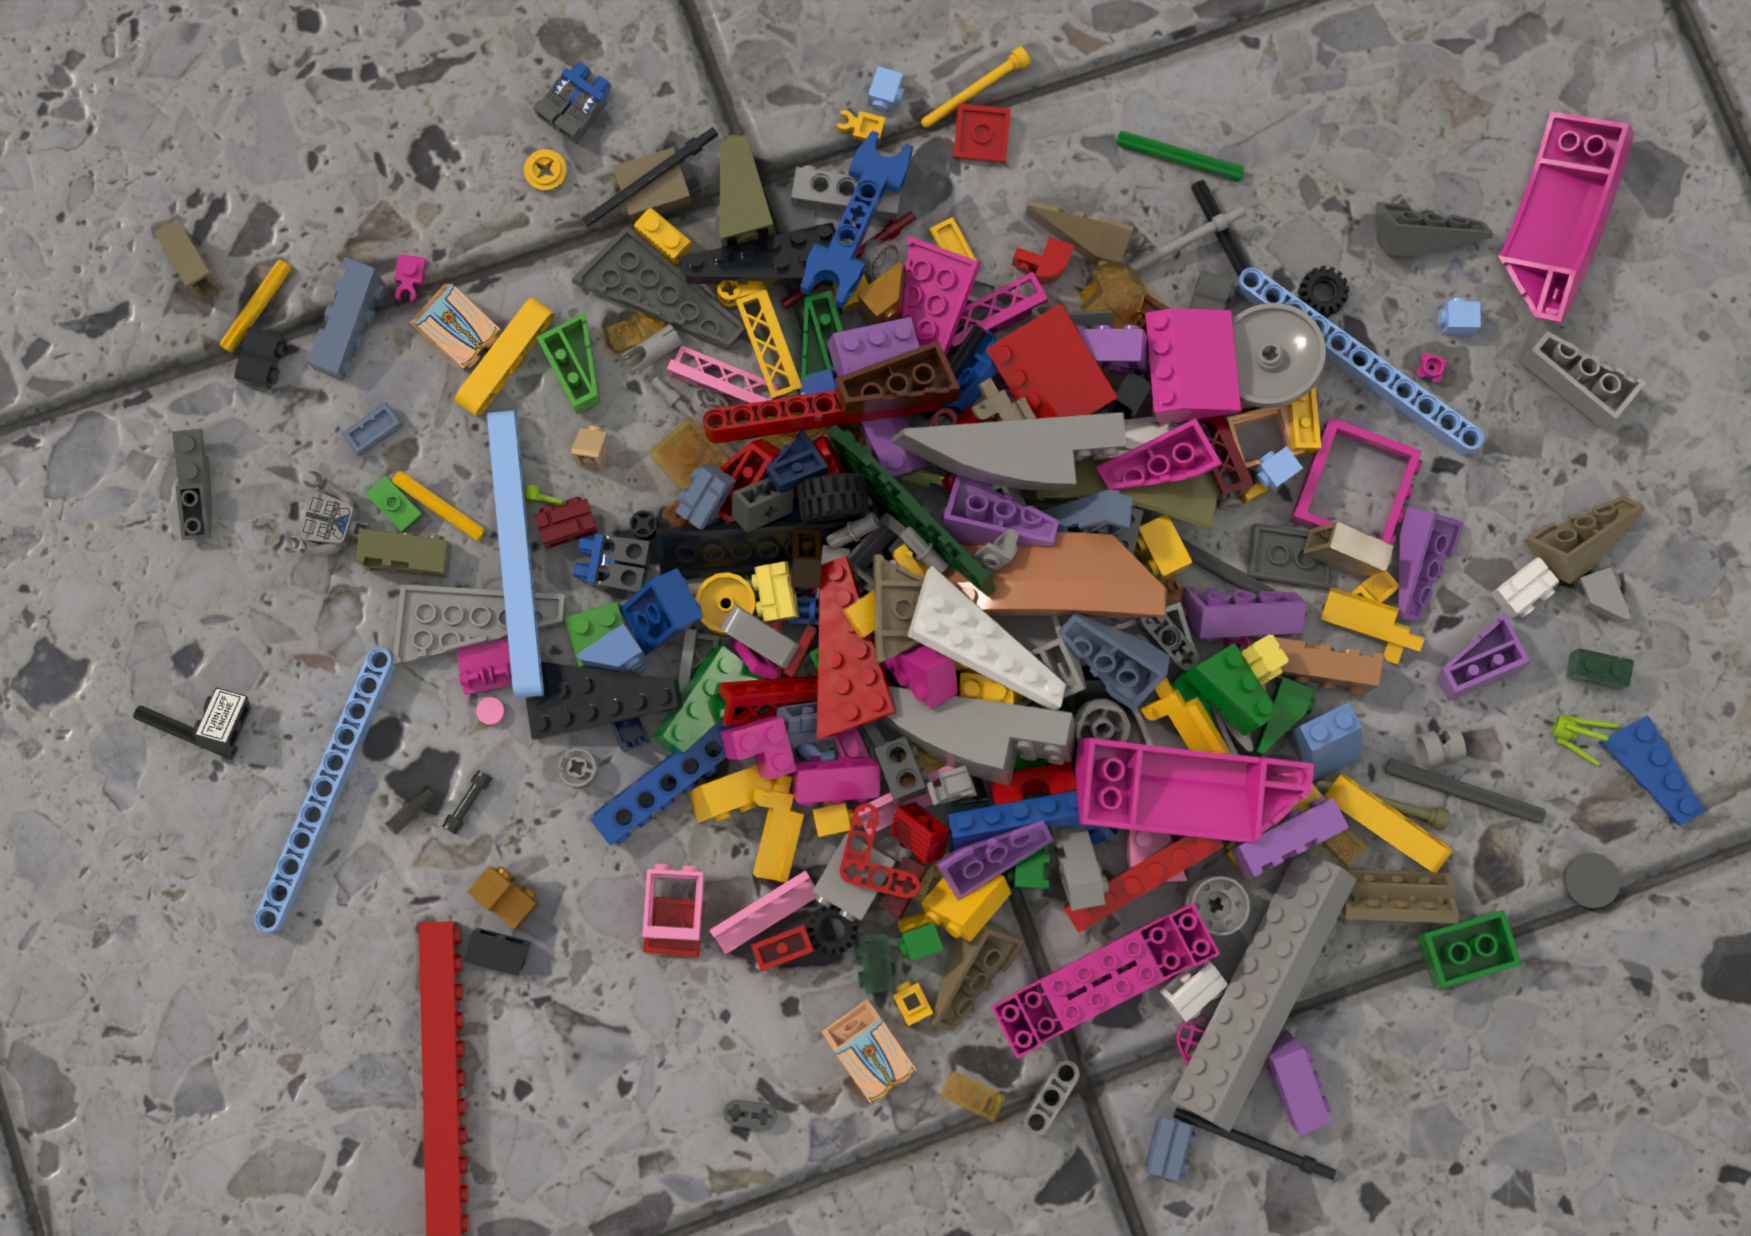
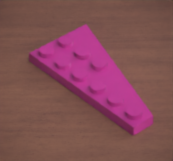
M907 235L908 260L905 262L907 278L903 295L902 319L911 317L919 347L939 341L945 356H947L981 262Z

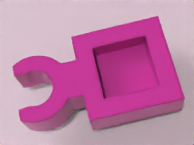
M399 254L394 278L396 283H401L395 291L397 301L401 302L402 295L409 292L411 294L410 302L416 303L417 293L414 288L415 285L423 286L427 265L426 258Z

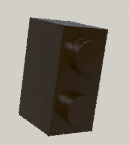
M793 529L791 556L792 587H799L801 589L820 588V530Z

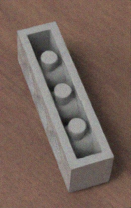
M814 166L796 167L791 197L792 206L844 214L852 195L844 196L840 191L845 188L854 191L859 179L846 175L840 170H829V172L820 171ZM823 184L828 189L824 192H818L814 187ZM885 190L873 219L892 220L895 222L898 216L901 192L898 195Z

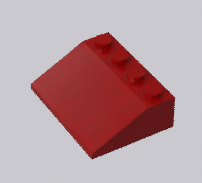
M1062 303L986 349L1016 400L1025 397L1036 419L1090 415L1118 398V395Z

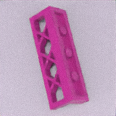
M1033 272L965 306L960 321L966 323L963 331L954 335L949 348L952 355L956 353L974 325L982 327L985 331L988 329L993 334H996L1031 316L1032 309L1035 306L1048 302V297ZM1031 282L1037 292L1029 297L1018 294L1020 286ZM1002 295L1013 298L1011 306L1006 309L994 306L996 299ZM983 308L989 310L986 319L978 321L971 319L973 310Z

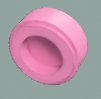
M487 697L479 702L476 713L481 722L494 726L504 719L506 710L500 700L494 697Z

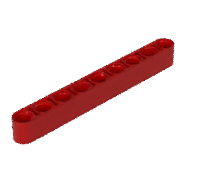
M835 391L715 408L708 410L704 414L702 422L707 440L712 443H725L798 432L800 430H811L936 411L941 409L945 403L845 415ZM822 408H828V409H830L829 411H826V412L820 411V409H822ZM795 412L803 413L799 416L792 415ZM769 416H774V417H776V418H774V419H772V420H767V419H765L766 417H769ZM742 420H747V421H748V422L745 423V424H739V423H738L739 421H742ZM715 424H720V425H721V426L718 427V428H712V427H711L712 425H715Z

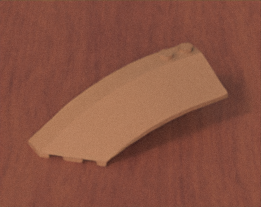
M1057 532L1053 546L1017 545V552L1010 562L997 571L988 568L994 576L992 581L996 589L989 597H986L950 565L941 573L990 616H1072L1074 612H1077L1087 617H1166L1167 588L1112 534ZM957 541L973 557L978 550L986 545L967 544Z

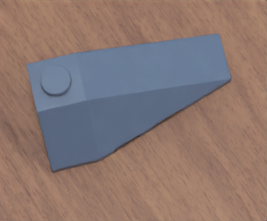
M1074 612L1059 629L1058 634L1078 657L1083 658L1089 665L1090 672L1095 677L1098 676L1106 686V691L1113 698L1132 710H1135L1167 676L1170 656L1145 640L1077 612Z

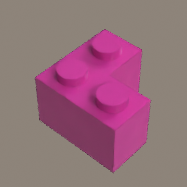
M770 716L720 732L727 759L741 760L754 756L760 778L774 779L797 771L783 717Z

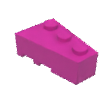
M922 643L882 662L883 669L889 670L895 675L898 683L901 686H906L912 692L918 702H923L930 710L958 693L955 660Z
M793 755L797 771L787 774L792 777L789 791L794 795L797 803L803 806H814L817 802L825 801L830 804H841L844 800L853 799L857 802H868L871 798H880V765L873 757L838 756V760L821 761V756H812V761L795 760V755Z

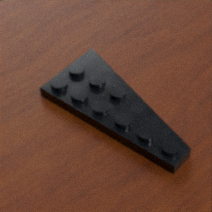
M833 222L712 249L679 257V265L687 284H720L722 281H738V284L748 285V281H763V285H801L807 258L813 245L818 243L829 248L836 229ZM820 281L823 282V286H833L832 281Z
M541 662L544 696L526 698L532 740L544 739L683 708L679 680Z

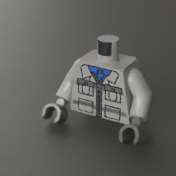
M309 471L310 474L315 475L316 481L314 484L304 481V484L307 487H318V490L313 491L300 536L291 535L286 537V539H291L295 542V548L285 547L284 549L288 553L300 550L303 554L324 557L339 552L341 548H348L352 537L358 538L359 528L370 530V525L357 521L359 511L354 507L352 498L341 487L327 479L322 480L319 472Z

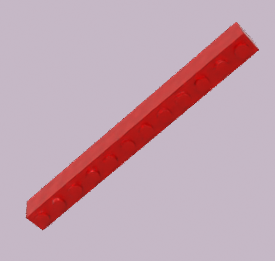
M457 922L419 923L426 1236H465V1232L470 1230L469 1214L465 1215V1203L469 1202V1187L464 1185V1174L468 1173V1157L463 1156V1145L467 1144L468 1133L467 1127H463L462 1116L467 1113L466 1098H462V1087L466 1085L465 1069H461V1058L465 1057V1042L460 1041V1029H464L465 1019L464 1013L460 1012L459 1001H463L464 998L463 984H459V972L463 971L462 955H458V944L462 943V928L457 927Z

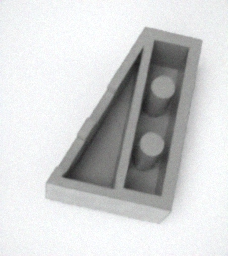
M1052 826L1056 868L1071 910L1105 905L1104 893L1109 892L1106 876H1103L1101 863L1097 861L1096 851L1092 846L1088 829L1073 826Z

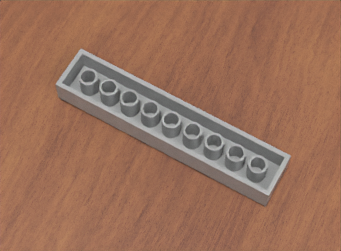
M1302 852L1294 856L1170 1099L1171 1101L1226 1131H1231L1357 881L1355 877L1342 867Z

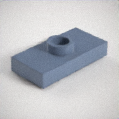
M386 402L345 430L342 435L355 453L361 456L401 428L403 424Z

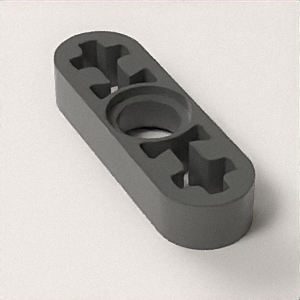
M1167 615L1166 617H1152L1156 624L1164 623L1159 627L1153 622H1146L1145 620L1148 617L1135 618L1138 626L1157 648L1170 656L1169 661L1176 669L1188 671L1197 666L1199 662L1198 651ZM1167 629L1173 633V641L1168 646L1164 645L1161 640L1162 633ZM1178 648L1182 653H1189L1187 656L1189 662L1181 663L1182 655L1178 651L1172 650Z

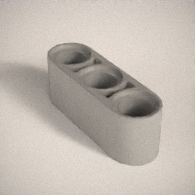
M734 604L720 626V629L784 669L787 668L801 646L736 604Z
M1060 1060L1053 1065L1022 1118L1023 1126L1030 1134L1035 1136L1042 1135L1049 1129L1078 1081L1079 1069L1073 1062ZM1063 1065H1069L1073 1071L1072 1077L1067 1081H1062L1058 1076V1071ZM1050 1089L1055 1090L1058 1094V1100L1053 1105H1047L1043 1100L1044 1093ZM1034 1114H1040L1043 1117V1125L1037 1130H1033L1029 1126V1118Z

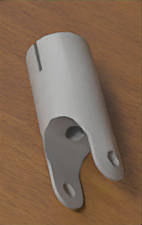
M668 324L622 355L621 361H627L639 354L646 355L644 360L630 371L631 375H636L683 343L674 328Z

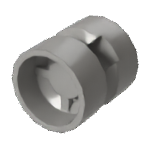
M1456 725L1441 728L1438 734L1434 731H1429L1416 736L1417 751L1426 769L1443 765L1444 760L1452 763L1466 759L1464 738Z

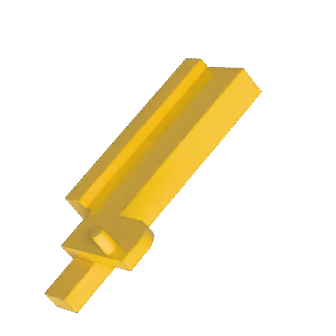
M906 544L896 548L893 558L897 565L909 569L914 575H921L925 578L924 573L929 568L920 559L917 561L914 559L912 551H909ZM874 590L842 610L859 638L865 637L875 630Z
M1331 587L1321 620L1388 641L1384 652V657L1387 661L1398 664L1404 647L1420 652L1425 637L1410 633L1411 627L1395 622L1399 608Z
M1166 677L1154 688L1160 699L1141 707L1142 713L1149 720H1157L1169 715L1189 750L1232 755L1199 698L1197 697L1185 702L1179 690H1173Z
M789 775L777 777L773 791L755 788L753 796L754 802L757 805L769 808L753 875L785 883L788 882L804 814L800 811L791 809L794 795L789 792L792 777Z

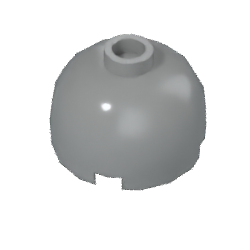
M1090 700L1084 703L1074 716L1077 742L1080 738L1126 742L1129 737L1131 726L1127 715L1117 703L1111 700Z

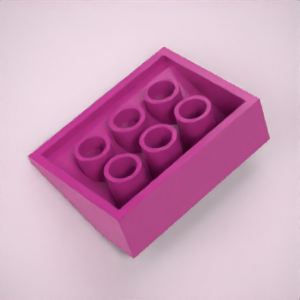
M1170 308L1145 313L1154 414L1160 425L1242 412L1231 310Z

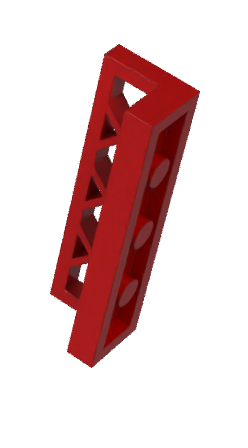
M818 676L721 682L719 693L726 701L722 722L725 726L744 725L770 716H776V709L778 707H785L788 703L795 702L796 705L818 701ZM772 705L765 713H756L762 706ZM735 707H747L740 715L733 716Z

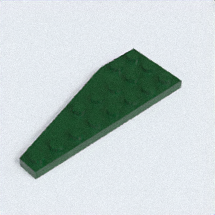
M837 425L832 426L827 431L846 473H857L865 476L868 496L904 527H912L927 544L932 543L933 549L986 597H989L996 591L992 581L994 578L992 572L985 565L981 566L933 518L932 512L925 504L920 505L915 500L913 495L874 458L872 451L865 444L859 445L850 431H843Z

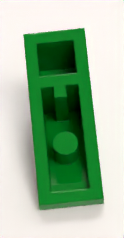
M1285 677L1276 684L1271 701L1280 714L1262 725L1252 757H1260L1305 714L1311 713L1315 703V699L1312 698L1313 688Z

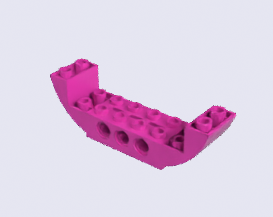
M1191 903L1055 970L992 1005L991 1008L1018 1059L1043 1046L1042 1043L1189 967H1196L1216 957L1220 953L1194 903Z

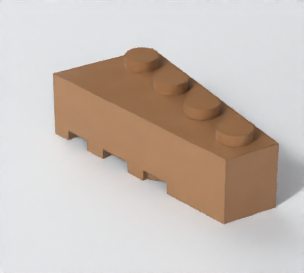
M1275 637L1280 645L1278 648L1284 651L1289 660L1288 663L1280 667L1283 673L1273 678L1274 680H1281L1283 677H1287L1303 685H1309L1310 682L1318 683L1320 688L1333 691L1339 687L1347 689L1348 694L1363 696L1364 692L1367 693L1379 686L1384 653L1374 652L1372 657L1362 656L1358 649L1349 648L1348 650L1342 649L1339 652H1334L1335 648L1331 645L1313 644L1312 648H1308L1307 642Z

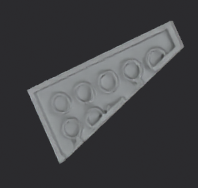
M401 584L392 656L393 666L508 638L504 590ZM534 592L538 630L563 624L566 602L565 594Z

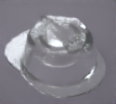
M874 239L866 241V247L861 260L866 262L864 272L869 276V284L899 262L900 244L898 241L889 240L883 242Z

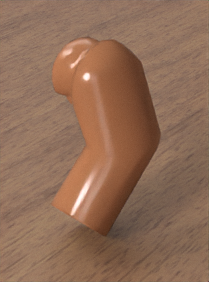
M1177 579L1169 580L1166 583V602H1182L1183 586ZM1182 605L1184 615L1186 616V615H1187V610H1186V608Z

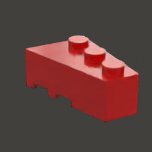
M760 438L750 442L720 468L724 473L733 477L736 483L717 513L730 524L736 523L731 516L733 492L767 478L766 466L780 455L779 449L764 438Z

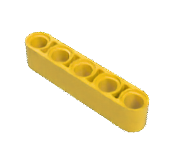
M533 297L529 298L459 389L454 402L475 417L483 414L538 341L536 337L543 334L551 324L555 312Z
M1342 773L1324 795L1326 799L1334 798L1340 810L1435 874L1453 852L1440 839Z

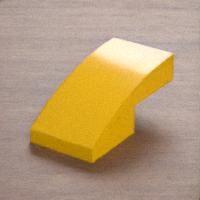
M1386 570V572L1371 575L1351 593L1382 603L1399 588V583Z

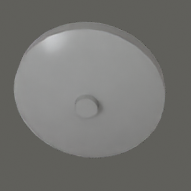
M1265 303L1250 307L1232 319L1240 400L1242 402L1261 408L1281 407L1301 399L1318 383L1326 363V346L1319 326L1307 313L1287 304Z

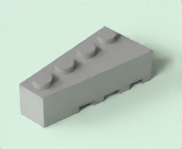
M1548 331L1534 343L1520 360L1523 365L1602 430L1620 416L1646 384V381L1640 378L1634 379L1626 375V371L1617 366L1613 368L1601 362V358L1593 354L1589 356L1579 351V347Z

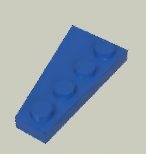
M1648 715L1608 736L1609 739L1607 741L1600 740L1598 742L1615 757L1614 760L1622 768L1624 767L1635 778L1634 780L1641 788L1646 789L1659 807L1677 825H1682L1705 812Z

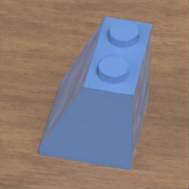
M1349 702L1286 733L1300 761L1314 764L1313 782L1361 759L1362 726Z

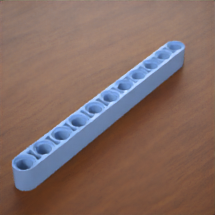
M1247 268L1241 273L1236 282V291L1243 299L1256 306L1270 303L1266 300L1265 295L1271 294L1276 297L1277 303L1294 306L1307 313L1317 323L1323 334L1326 358L1455 452L1460 455H1469L1482 445L1484 436L1478 427L1256 268ZM1244 279L1253 280L1256 287L1246 286ZM1331 341L1339 342L1342 350H1335L1331 346ZM1353 357L1361 358L1364 366H1357L1353 362ZM1375 373L1383 374L1386 379L1385 382L1378 381L1375 378ZM1397 388L1404 389L1407 393V398L1400 397L1397 394ZM1419 404L1426 405L1429 409V414L1422 413L1419 409ZM1441 420L1448 421L1451 425V430L1444 429L1441 425ZM1463 435L1469 436L1472 439L1473 446L1464 443Z
M515 410L487 413L513 692L515 699L544 696L517 416Z
M377 647L372 649L364 661L255 914L254 922L260 931L275 933L282 930L286 925L396 666L392 665L393 654L384 648ZM381 655H386V665L382 668H377L376 659ZM375 680L376 689L374 692L367 694L365 692L366 683ZM358 706L365 707V715L361 719H355L354 710ZM348 731H353V742L345 745L343 743L344 734ZM336 757H342L343 766L341 769L334 771L332 761ZM330 782L332 792L328 796L323 797L321 787L323 784ZM319 808L321 817L317 822L312 823L310 813L313 809ZM303 834H308L310 838L309 845L302 849L298 843L299 838ZM292 860H296L299 866L298 871L290 875L287 870L288 864ZM281 886L287 889V896L283 901H279L276 897V892ZM272 912L276 916V922L269 928L265 924V917L268 913Z

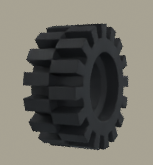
M1321 266L1320 269L1316 267L1306 274L1300 283L1297 294H1300L1298 297L1300 300L1321 315H1325V318H1328L1332 314L1338 313L1349 296L1347 295L1349 286H1346L1348 282L1346 277L1344 279L1341 278L1342 272L1335 273V268L1330 267L1329 270H1326V266ZM1319 283L1329 285L1333 290L1332 299L1328 301L1318 300L1314 295V286Z
M831 904L830 908L823 906L817 909L812 914L808 923V936L811 943L817 950L829 955L841 954L850 949L856 941L858 934L856 919L852 922L839 914L842 909L834 904ZM831 918L840 920L844 926L842 937L835 941L826 939L822 933L824 922Z

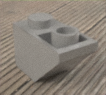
M1611 567L1586 575L1572 582L1583 608L1616 624L1631 619L1630 604L1626 598H1623L1620 590V579L1616 573H1613Z

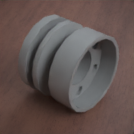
M1218 875L1201 876L1194 880L1185 890L1182 901L1183 907L1194 903L1208 932L1217 936L1230 935L1239 930L1246 922L1250 911L1249 896L1243 886L1234 879ZM1215 900V903L1218 904V908L1211 909V906L1208 904V901Z

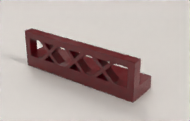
M1223 415L1197 419L1200 421V427L1203 422L1206 424L1212 437H1207L1212 447L1215 446L1222 459V465L1219 466L1221 471L1219 472L1218 468L1211 470L1221 496L1236 492L1238 496L1247 494L1253 485V481ZM1224 470L1227 471L1232 485L1225 486L1221 477Z

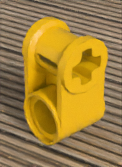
M722 281L717 286V297L722 306L731 308L737 306L736 299L765 289L768 295H770L768 285H763V281H748V285L738 284V281ZM730 289V291L734 293L733 295L729 296L728 292H725V290Z

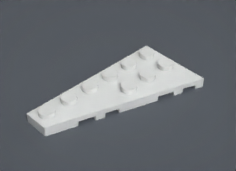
M931 566L926 571L908 637L1051 710H1058L1062 704L1066 684Z

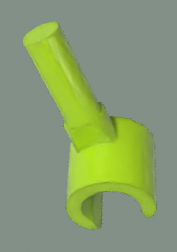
M526 485L525 498L528 502L536 503L541 501L559 506L562 505V499L540 494V486Z

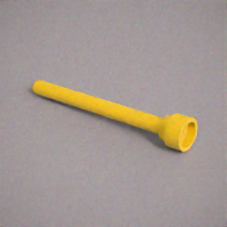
M1021 46L1012 50L1006 62L921 120L922 126L925 128L930 127L955 110L958 104L965 103L1013 69L1018 70L1020 68L1022 70L1030 65L1031 60L1027 52Z

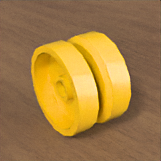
M718 573L707 578L698 588L695 600L701 608L703 615L701 621L714 634L724 637L730 636L721 630L720 626L734 604L756 616L757 600L750 584L739 575ZM724 600H727L728 603L731 601V606L727 609L723 608L722 602Z

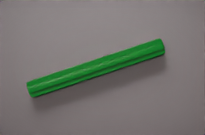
M1120 131L1116 140V145L1232 180L1240 181L1244 173L1242 165L1129 132Z

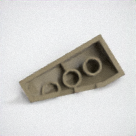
M1030 200L1026 215L1058 239L1074 245L1073 250L1090 263L1097 265L1098 269L1104 272H1112L1119 269L1134 226L1103 216H1099L1098 221L1089 219L1085 216V212L1080 211L1066 214L1058 206Z
M1622 496L1595 506L1593 512L1586 515L1569 516V521L1556 525L1553 522L1545 525L1527 537L1526 542L1534 554L1543 560L1548 569L1558 579L1571 584L1587 573L1645 510L1643 504Z
M988 920L971 942L961 937L954 938L931 1024L953 1031L975 1006L974 1000L984 989L988 991L993 986L991 980L1002 969L1005 972L1010 967L1024 940Z

